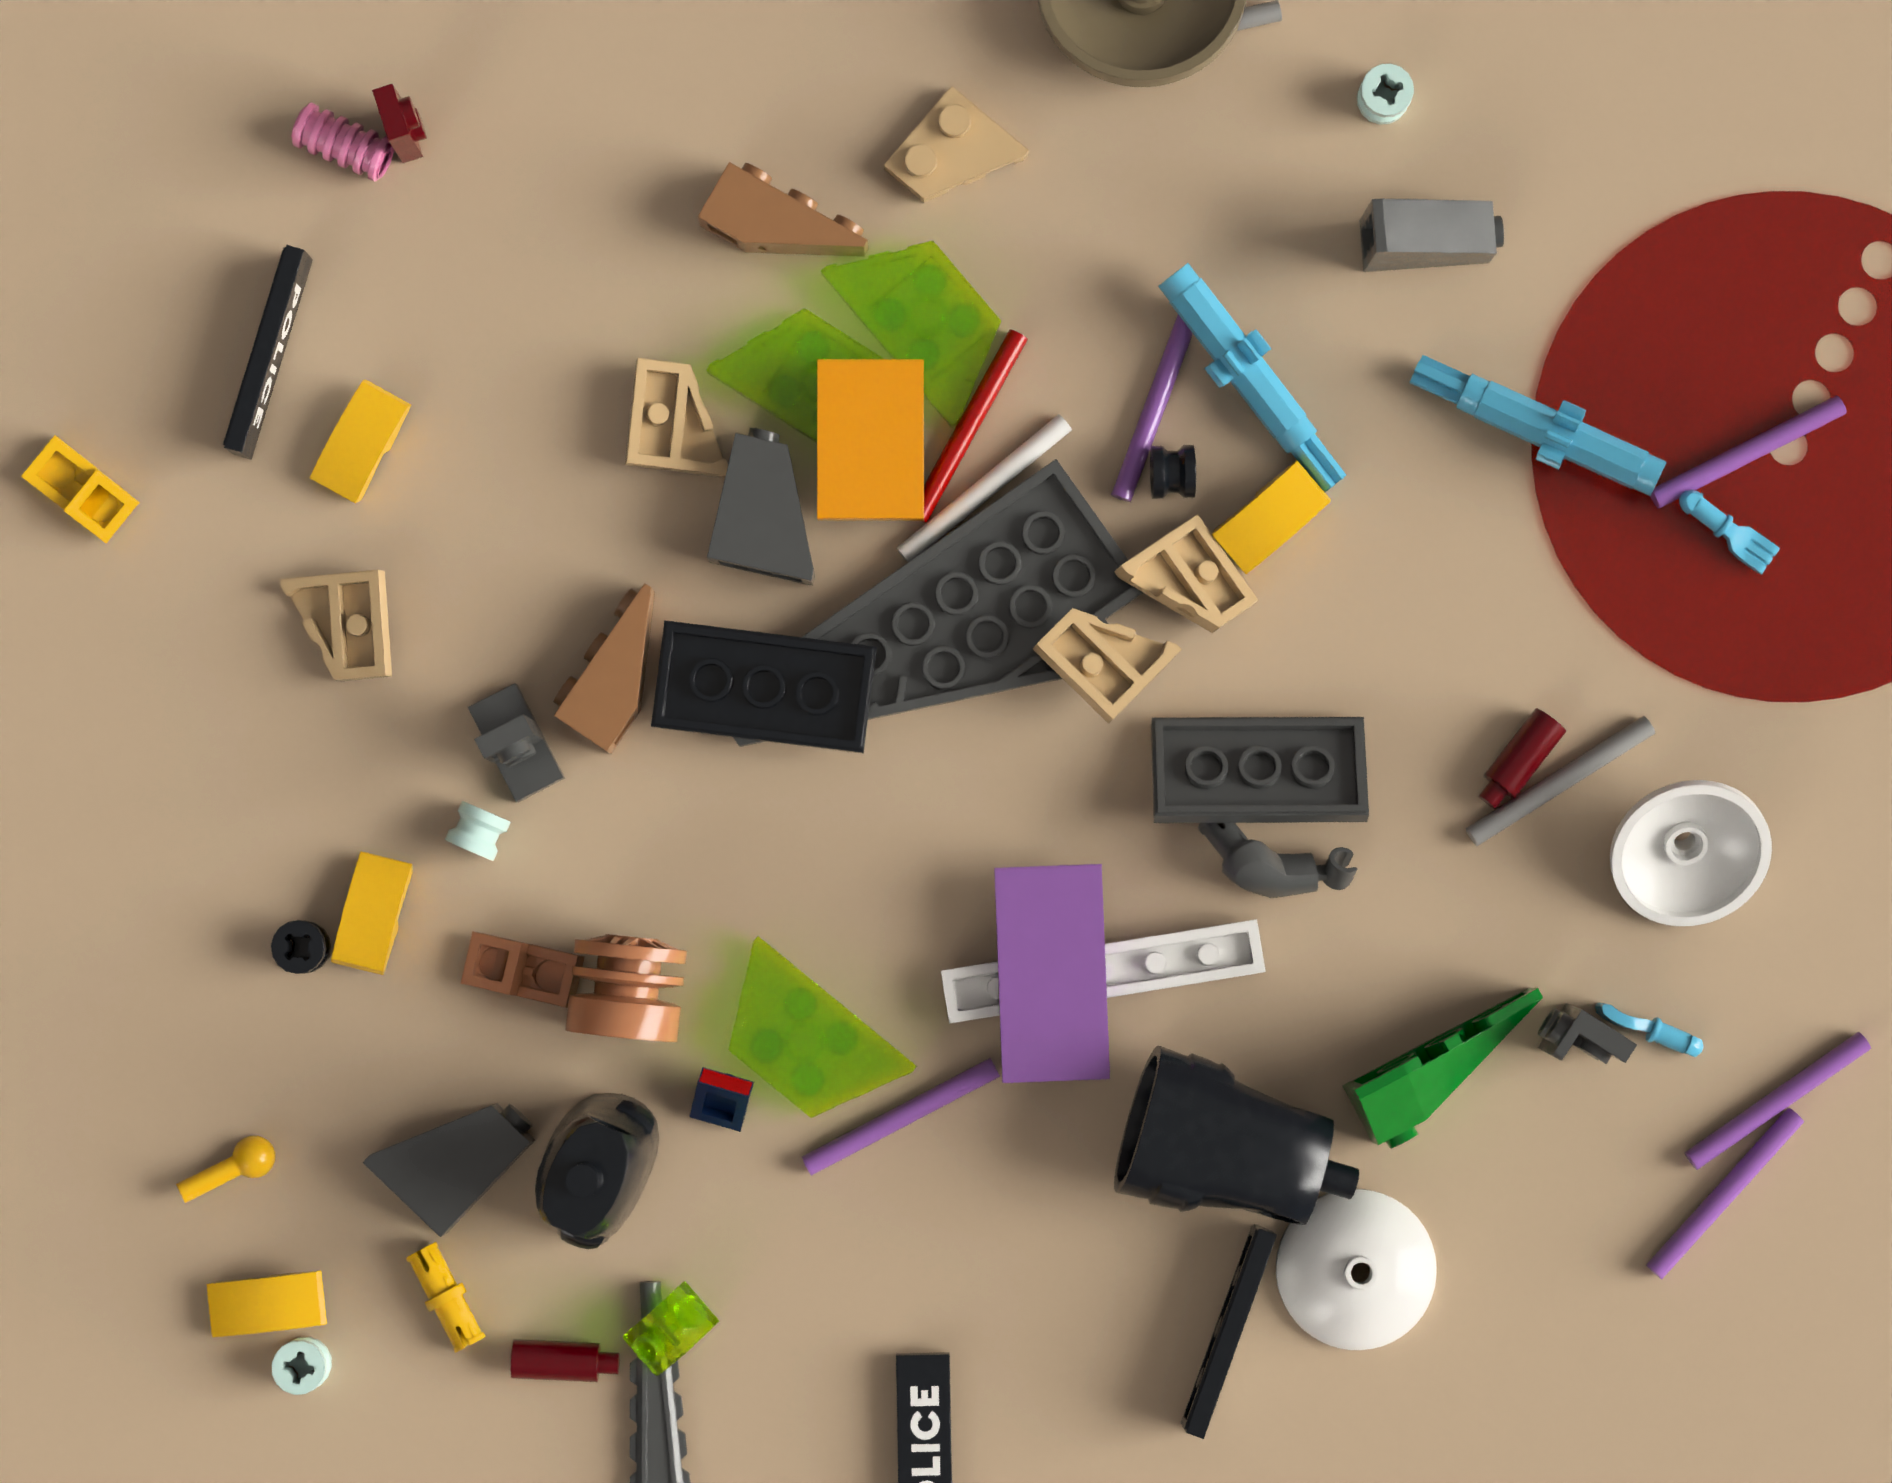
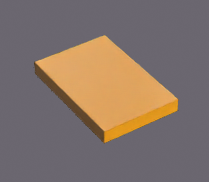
M817 359L818 521H924V359Z

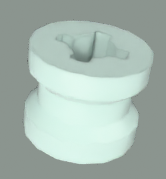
M1391 63L1380 64L1372 68L1365 75L1357 93V106L1361 114L1370 122L1379 125L1390 124L1399 120L1406 112L1414 94L1413 81L1409 73L1402 67ZM1384 82L1387 86H1390L1392 89L1396 88L1397 90L1391 91L1389 88H1386L1384 86Z
M462 801L458 808L459 822L455 828L448 831L445 840L494 861L498 852L495 845L500 834L507 832L511 822Z
M298 1337L283 1345L277 1351L272 1361V1376L276 1384L283 1391L293 1395L306 1394L315 1390L328 1378L332 1368V1357L328 1348L320 1340L312 1337ZM288 1366H294L295 1370L298 1372V1378L293 1368Z

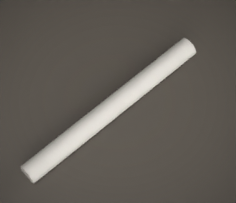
M1060 414L1055 416L901 543L896 549L907 562H910L930 548L1072 431L1066 420Z

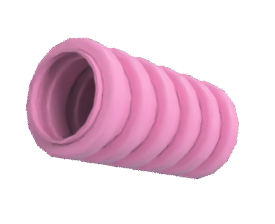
M309 103L300 111L292 130L293 146L301 149L306 145L309 153L317 155L321 152L323 159L329 162L337 159L338 166L345 169L351 165L353 172L358 175L367 172L368 179L374 182L382 178L386 173L394 154V149L387 136L380 139L379 133L372 129L366 133L364 132V126L359 123H354L350 126L349 119L343 116L335 119L334 113L327 109L321 113L319 112V106L313 103Z

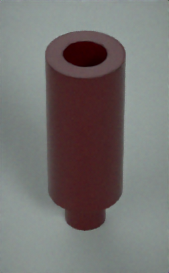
M1535 708L1484 774L1489 783L1479 794V798L1494 809H1496L1506 795L1514 799L1566 733L1565 728L1550 715Z
M514 1339L511 1351V1378L598 1382L599 1374L619 1373L620 1353L601 1352L600 1343Z

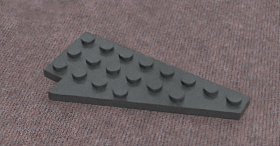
M1055 459L805 634L803 638L877 647L868 720L1060 680L1062 678L1033 650L1034 646L1072 608L1095 615L1100 621L1108 624L1106 621L1108 617L1136 599L1143 592L1119 579L1114 571L1127 562L1128 559L1058 460ZM734 738L740 747L766 742Z

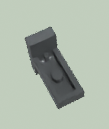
M516 683L468 707L482 734L474 739L484 759L497 764L516 802H520L565 779Z

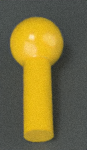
M261 1136L245 1137L236 1144L231 1157L177 1183L176 1187L183 1201L187 1203L240 1175L247 1178L262 1177L272 1169L275 1163V1150L272 1144Z

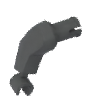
M1200 823L1198 826L1202 835L1206 836L1224 859L1222 872L1241 888L1265 897L1278 898L1316 892L1318 890V881H1323L1332 889L1343 890L1350 885L1358 870L1356 867L1345 868L1349 865L1354 855L1348 848H1335L1331 851L1324 865H1316L1312 853L1277 854L1261 841L1248 840L1236 823Z

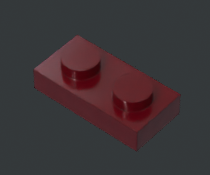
M393 84L373 89L372 92L388 141L401 161L406 163L422 158L423 155L418 141L427 139L420 114L417 108H414L410 96L401 98Z

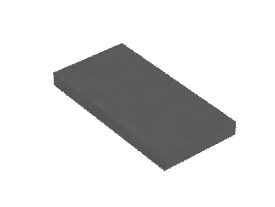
M1364 717L1152 718L1154 823L1368 821L1369 804Z

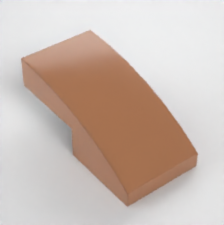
M473 931L460 983L568 1008L569 996L576 994L580 979L571 974L572 966L583 967L585 957Z

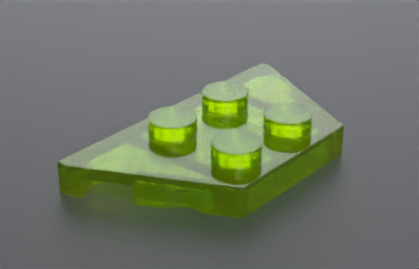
M934 241L911 245L905 250L893 253L886 251L869 255L867 259L838 266L837 264H831L821 270V275L892 359H924V396L951 428L957 425L1001 325V320Z
M803 308L783 320L782 324L768 332L764 331L749 340L747 345L721 360L717 359L710 363L706 371L707 374L817 443V359L884 358L806 308Z
M760 936L756 937L752 943L749 964L728 1050L810 1118L902 1076H906L917 1067L915 1063Z

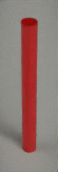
M1009 329L924 484V521H922L924 523H927L1028 340L1024 335L1015 330Z

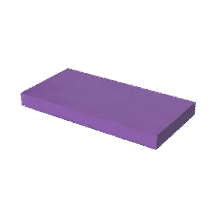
M1102 864L994 868L1002 1083L1110 1079Z

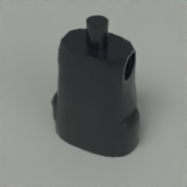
M1158 1045L1154 1048L1146 1062L1130 1108L1115 1169L1114 1189L1116 1193L1148 1199L1150 1204L1179 1209L1180 1212L1190 1211L1198 1206L1243 1209L1284 1222L1306 1225L1314 1210L1320 1191L1346 1199L1353 1197L1359 1180V1169L1329 1160L1334 1134V1120L1290 1106L1235 1080L1234 1074L1223 1063L1217 1064L1193 1053L1186 1056Z
M594 1094L578 1102L564 1116L555 1129L537 1173L535 1184L536 1206L540 1217L545 1222L558 1229L557 1234L568 1244L583 1249L599 1247L621 1228L637 1204L651 1174L659 1145L657 1120L642 1102L623 1094Z

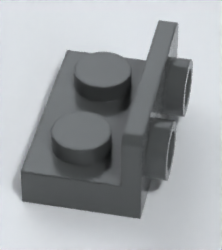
M1567 1003L1561 1011L1556 1008L1552 1009L1538 1031V1035L1543 1038L1538 1048L1561 1061L1572 1044L1605 1064L1608 1063L1611 1057L1626 1063L1637 1044L1589 1013Z

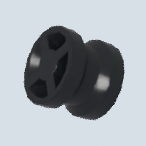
M1183 445L1178 451H1167L1163 446H1151L1150 485L1152 499H1163L1168 493H1179L1183 498H1195L1196 458L1194 445Z
M306 920L287 922L279 927L273 936L271 943L272 957L277 965L286 972L295 974L315 972L323 967L329 958L331 951L330 937L325 929L317 923ZM290 939L294 942L293 952L291 954H289L292 951V942L290 941Z

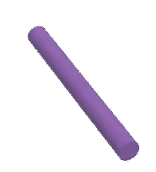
M1177 315L1111 493L1113 497L1126 502H1131L1193 335L1179 315Z
M1836 395L1656 486L1650 497L1659 509L1679 499L1683 492L1697 490L1847 413L1846 407L1841 398Z
M1860 1032L1855 1033L1685 1152L1687 1159L1696 1170L1700 1169L1871 1049L1869 1042Z
M991 1058L802 1156L803 1162L812 1176L995 1080L1000 1075Z
M1787 1108L1652 1257L1646 1266L1660 1279H1663L1804 1123V1120L1792 1109Z

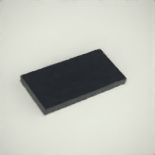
M664 620L651 727L864 754L877 647Z

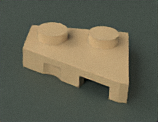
M951 86L884 164V170L925 203L946 194L949 189L961 184L967 185L984 178L985 174L1013 162L1017 164L1024 161L1029 155V150Z
M637 358L625 465L717 477L726 476L728 464L726 459H723L713 432L714 426L707 408L703 405L698 392L699 386L691 364Z
M1198 514L1114 571L1119 579L1211 633L1259 601Z
M377 569L280 579L283 592L293 600L304 620L302 625L311 640L320 647L323 654L322 659L334 680L351 681L392 677L385 571Z
M1074 608L1033 648L1108 724L1182 649L1170 641H1166L1163 644L1135 634V629L1118 623H1103L1097 616Z

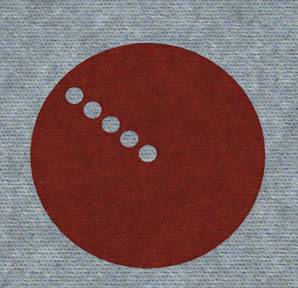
M1768 191L1736 195L1708 202L1677 214L1646 231L1618 252L1593 277L1575 300L1557 330L1544 361L1535 401L1557 411L1563 400L1586 409L1582 422L1667 461L1656 486L1799 415L1793 406L1792 395L1795 388L1801 382L1814 380L1822 383L1829 391L1830 398L1836 395L1839 396L1846 407L1847 413L1804 435L1807 441V452L1799 463L1784 465L1777 462L1771 453H1768L1695 490L1702 493L1703 498L1724 514L1733 516V523L1738 526L1751 527L1780 548L1776 556L1772 557L1773 560L1770 564L1766 565L1762 575L1739 561L1728 550L1727 540L1723 536L1715 537L1711 529L1691 514L1687 515L1682 510L1679 499L1658 509L1650 496L1633 488L1625 487L1566 459L1563 460L1559 470L1536 460L1540 447L1531 444L1535 493L1543 523L1556 556L1573 586L1592 611L1626 644L1644 658L1671 674L1703 688L1752 700L1806 703L1839 699L1870 691L1892 682V277L1875 279L1865 272L1861 262L1862 253L1869 244L1883 241L1892 245V214L1839 196L1805 191ZM1850 288H1863L1869 291L1876 301V314L1865 325H1851L1839 313V299ZM1829 334H1839L1849 340L1853 347L1854 355L1848 368L1840 372H1830L1819 365L1815 349L1822 337Z

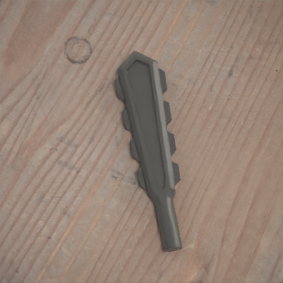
M661 1281L640 1282L642 1342L637 1350V1358L630 1363V1381L637 1385V1394L630 1399V1418L637 1423V1431L630 1436V1458L637 1463L636 1472L630 1476V1483H690V1473L682 1468L681 1459L687 1455L686 1434L678 1429L677 1420L684 1414L682 1396L674 1391L673 1385L680 1377L679 1363L676 1358L670 1355V1348L663 1335Z

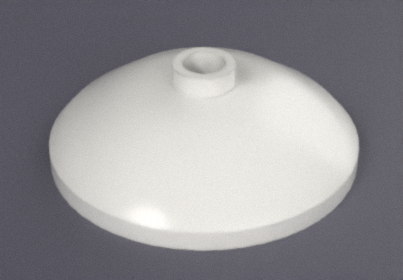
M1681 781L1651 792L1627 812L1618 825L1612 839L1610 848L1611 873L1615 885L1626 903L1649 920L1671 926L1706 924L1721 919L1737 910L1760 887L1771 861V835L1761 811L1741 791L1715 781ZM1685 832H1690V835L1686 839L1680 841L1675 840V838L1678 835Z
M1356 1189L1351 1199L1329 1193L1317 1198L1314 1210L1306 1225L1289 1223L1277 1251L1276 1280L1280 1296L1287 1311L1304 1331L1317 1340L1333 1347L1347 1350H1367L1381 1347L1397 1340L1420 1320L1430 1303L1435 1288L1436 1258L1427 1231L1419 1219L1407 1207L1385 1194L1372 1190ZM1357 1263H1366L1370 1269L1369 1277L1363 1282H1355L1351 1277V1270Z

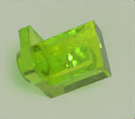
M684 1281L644 1318L623 1335V1339L651 1372L659 1376L685 1355L719 1320Z

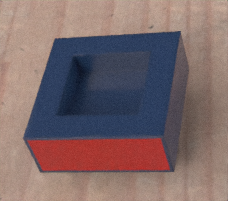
M702 1067L689 1117L741 1132L754 1082Z

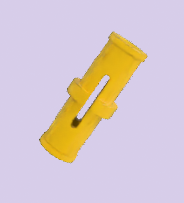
M436 1241L407 1256L406 1260L410 1262L429 1299L424 1302L428 1311H435L456 1353L486 1336L481 1331L463 1296L467 1292L463 1283H456Z

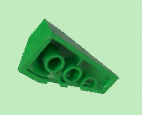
M1529 987L1343 1085L1371 1142L1377 1145L1386 1142L1389 1148H1394L1418 1135L1414 1126L1426 1121L1543 998L1539 989Z

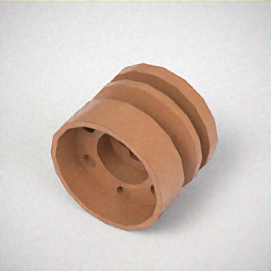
M606 934L585 940L575 939L574 953L598 955L597 968L572 966V975L593 981L595 986L594 993H580L569 996L565 1031L637 1040L677 1042L681 1007L674 1003L659 1000L658 993L659 988L683 986L684 977L661 975L662 962L686 964L687 951L678 950L658 939Z

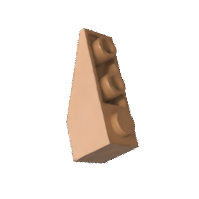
M731 162L728 163L698 215L700 226L703 229L746 253L865 257L868 252V240L861 236L864 229L858 224L838 214L834 220L816 211L818 203L812 198L795 189H790L787 195L770 185L772 181L770 175L749 163H745L742 169Z
M645 583L639 592L631 588L625 594L614 612L619 621L608 636L602 632L599 633L584 655V659L590 662L578 680L570 676L553 701L560 706L554 714L555 717L610 754H612L641 711L655 597L653 589Z

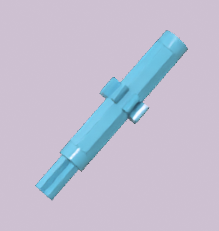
M1189 263L1161 283L1158 287L1170 301L1171 306L1214 360L1204 369L1217 386L1221 388L1231 382L1272 437L1278 441L1287 454L1292 453L1324 492L1342 480L1346 473L1316 436L1317 429L1307 418L1306 413L1262 356L1271 350V347L1258 330H1252L1245 335Z
M1422 355L1410 380L1411 384L1457 404V409L1474 416V418L1540 447L1536 460L1558 470L1563 460L1566 459L1625 487L1633 488L1651 496L1667 461L1649 454L1648 451L1582 422L1586 409L1566 400L1562 401L1557 411L1498 383L1488 381L1473 373L1469 376L1425 355Z

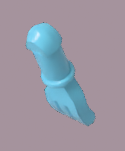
M1688 490L1680 495L1679 504L1687 515L1691 514L1711 529L1715 537L1723 536L1727 540L1728 550L1739 561L1756 573L1763 574L1766 565L1770 564L1773 560L1772 557L1776 556L1780 550L1777 545L1751 527L1738 526L1733 523V516L1724 514L1703 498V494L1699 491Z
M1605 1003L1595 1004L1596 1013L1603 1019L1620 1027L1646 1032V1041L1649 1043L1654 1041L1692 1057L1702 1053L1703 1042L1701 1039L1663 1023L1658 1017H1655L1652 1021L1636 1018L1618 1011L1612 1005Z

